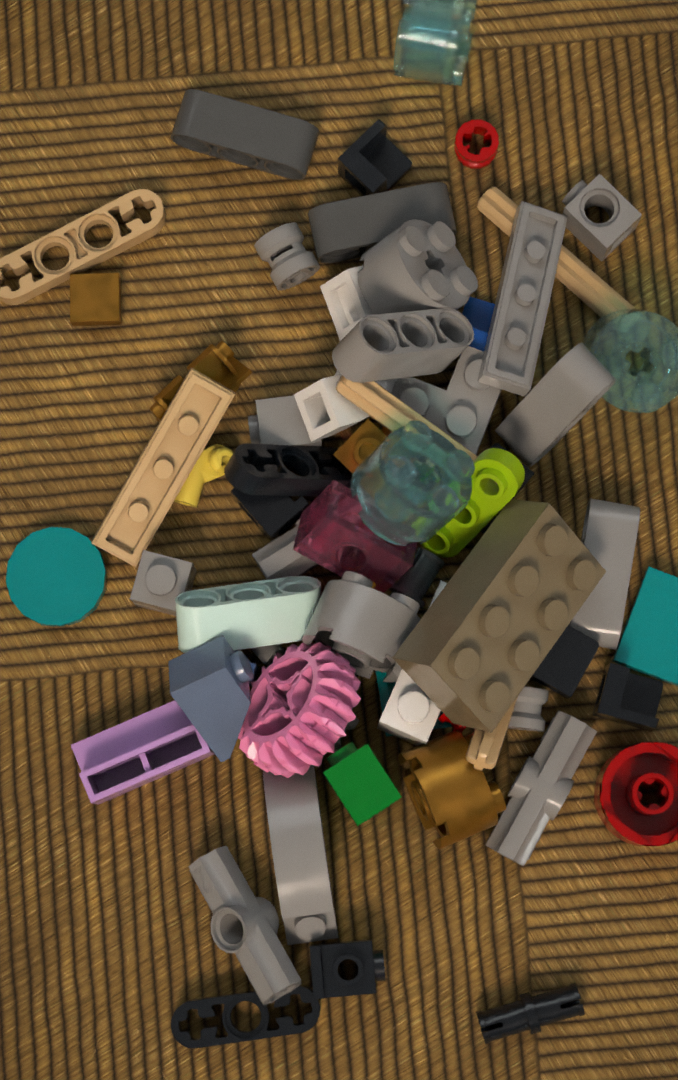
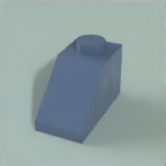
M222 635L168 661L171 696L220 762L230 759L251 704L249 680L253 679V671L245 654L241 650L234 652Z

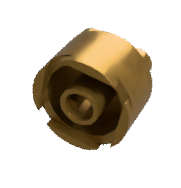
M458 730L451 731L428 741L426 745L421 744L398 754L399 765L409 762L412 774L403 777V780L425 831L435 827L440 835V838L432 841L438 849H443L498 824V813L506 810L504 797L496 782L488 783L483 770L474 769L473 764L466 760V753L473 733L463 736Z

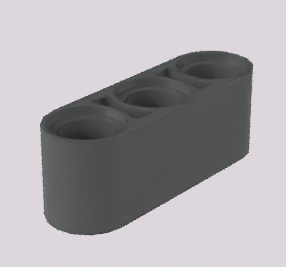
M188 89L184 93L170 138L177 145L198 153L284 178L303 180L306 177L320 131L313 124L292 116L209 92Z
M442 182L426 183L316 206L308 212L317 261L321 263H335L361 258L366 251L406 221L412 219L422 220L432 225L440 221L445 223L454 235L457 233L448 188Z

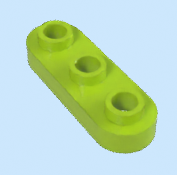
M490 448L483 451L435 501L419 521L416 533L421 545L439 557H453L457 555L504 508L520 489L525 479V471L520 460L509 451L500 448Z

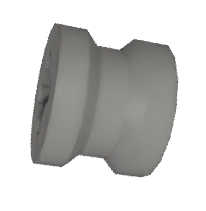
M525 686L518 696L508 728L544 732L546 721L541 716L542 705L548 701L549 691Z

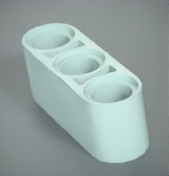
M290 576L183 592L175 598L178 649L183 653H187L222 635L233 651L302 641V637L322 595L321 581L310 576Z

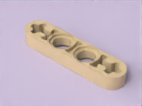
M148 189L131 191L0 258V286L6 282L4 274L7 271L12 270L16 276L30 271L25 261L31 258L37 271L43 277L35 281L32 272L18 280L20 285L18 290L12 292L8 286L1 287L0 301L8 305L24 303L69 280L70 274H81L153 237L161 231L165 224L166 214L162 200L156 193ZM142 203L146 209L155 207L150 212L152 220L149 223L143 224L140 218L126 223L129 234L122 237L118 222L113 217L114 215L120 213L123 222L136 215L134 209L136 205ZM97 224H105L113 230L111 242L102 248H94L86 242L88 230ZM60 246L69 252V261L66 266L56 271L45 268L42 263L44 253L51 247Z

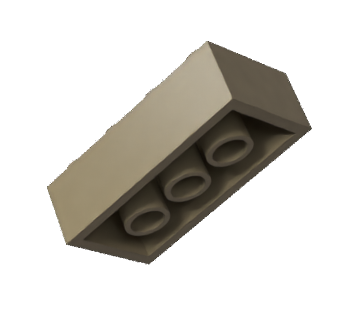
M511 499L392 658L452 723L492 733L606 571L550 503Z

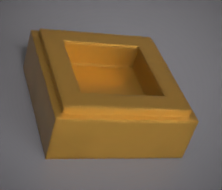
M119 273L70 274V323L72 326L121 325V276Z

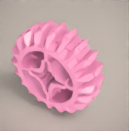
M311 642L310 645L301 643L300 646L291 644L284 655L280 653L274 655L273 663L270 666L261 667L262 674L257 681L250 682L252 685L250 691L251 704L238 736L240 740L239 749L246 753V757L263 771H270L274 775H282L286 778H290L295 773L304 775L310 765L319 767L322 764L323 756L327 752H335V743L338 739L347 736L344 730L347 724L356 718L352 708L361 700L360 696L356 693L361 681L355 676L356 669L350 665L349 660L338 652H332L331 646H325L320 642L316 644Z

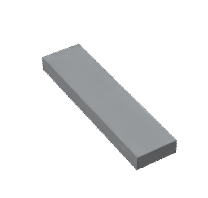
M521 201L517 207L477 382L524 397L531 390L568 216Z

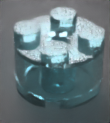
M403 0V4H407L409 7H405L403 18L399 20L394 55V75L449 86H462L466 63L469 61L473 33H470L472 19L475 18L478 0Z
M622 309L603 316L588 331L583 344L617 379L616 383L601 399L624 411L651 413L668 404L678 395V327L669 319L643 309ZM642 350L640 357L644 360L643 365L639 369L632 367L629 370L631 363L625 359L629 351L639 353Z
M413 420L391 432L358 465L351 479L352 498L357 494L363 508L359 512L361 519L373 533L383 540L400 546H407L410 542H421L420 544L429 541L467 506L472 493L471 475L474 473L475 466L473 460L466 452L458 450L449 440L429 429L423 422Z

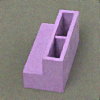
M175 700L71 745L81 770L79 776L88 798L92 804L97 805L215 755Z

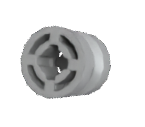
M296 222L287 223L269 231L254 245L261 260L268 262L272 268L270 277L277 290L292 288L309 279L320 269V265L313 252L305 250L302 244L304 236Z

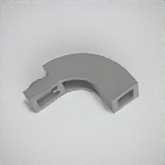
M310 765L304 775L295 773L290 778L274 775L270 771H263L273 863L287 945L338 938L314 765Z

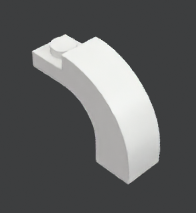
M363 265L349 268L320 286L339 341L363 317L374 315L365 301L358 283V272L364 268ZM338 370L334 376L322 378L294 394L311 442L335 435L369 417L367 413L336 391L337 382L342 376ZM396 379L375 382L391 393Z

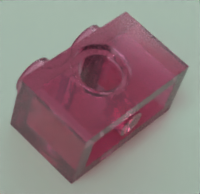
M333 480L302 512L293 550L341 577L345 571L363 575L373 583V589L384 593L413 566L420 528Z

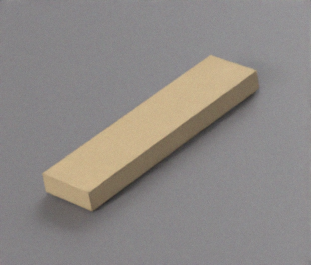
M190 368L93 537L92 544L134 567L137 566L143 550L147 549L235 396L234 391L199 371Z

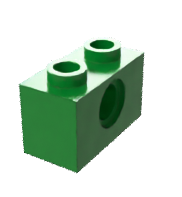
M351 742L326 758L331 767L324 771L323 774L357 827L402 797L368 744L357 749L355 744Z

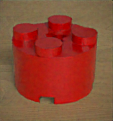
M661 742L637 743L616 752L602 766L595 782L594 805L602 823L614 836L626 843L646 847L667 845L678 840L677 747ZM654 783L657 786L654 795L659 799L658 804L650 803L643 806L640 803L643 795L638 788L640 785L647 786Z

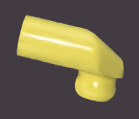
M218 444L204 448L174 501L185 506L197 508L204 484L225 475L224 468L234 452L228 447Z

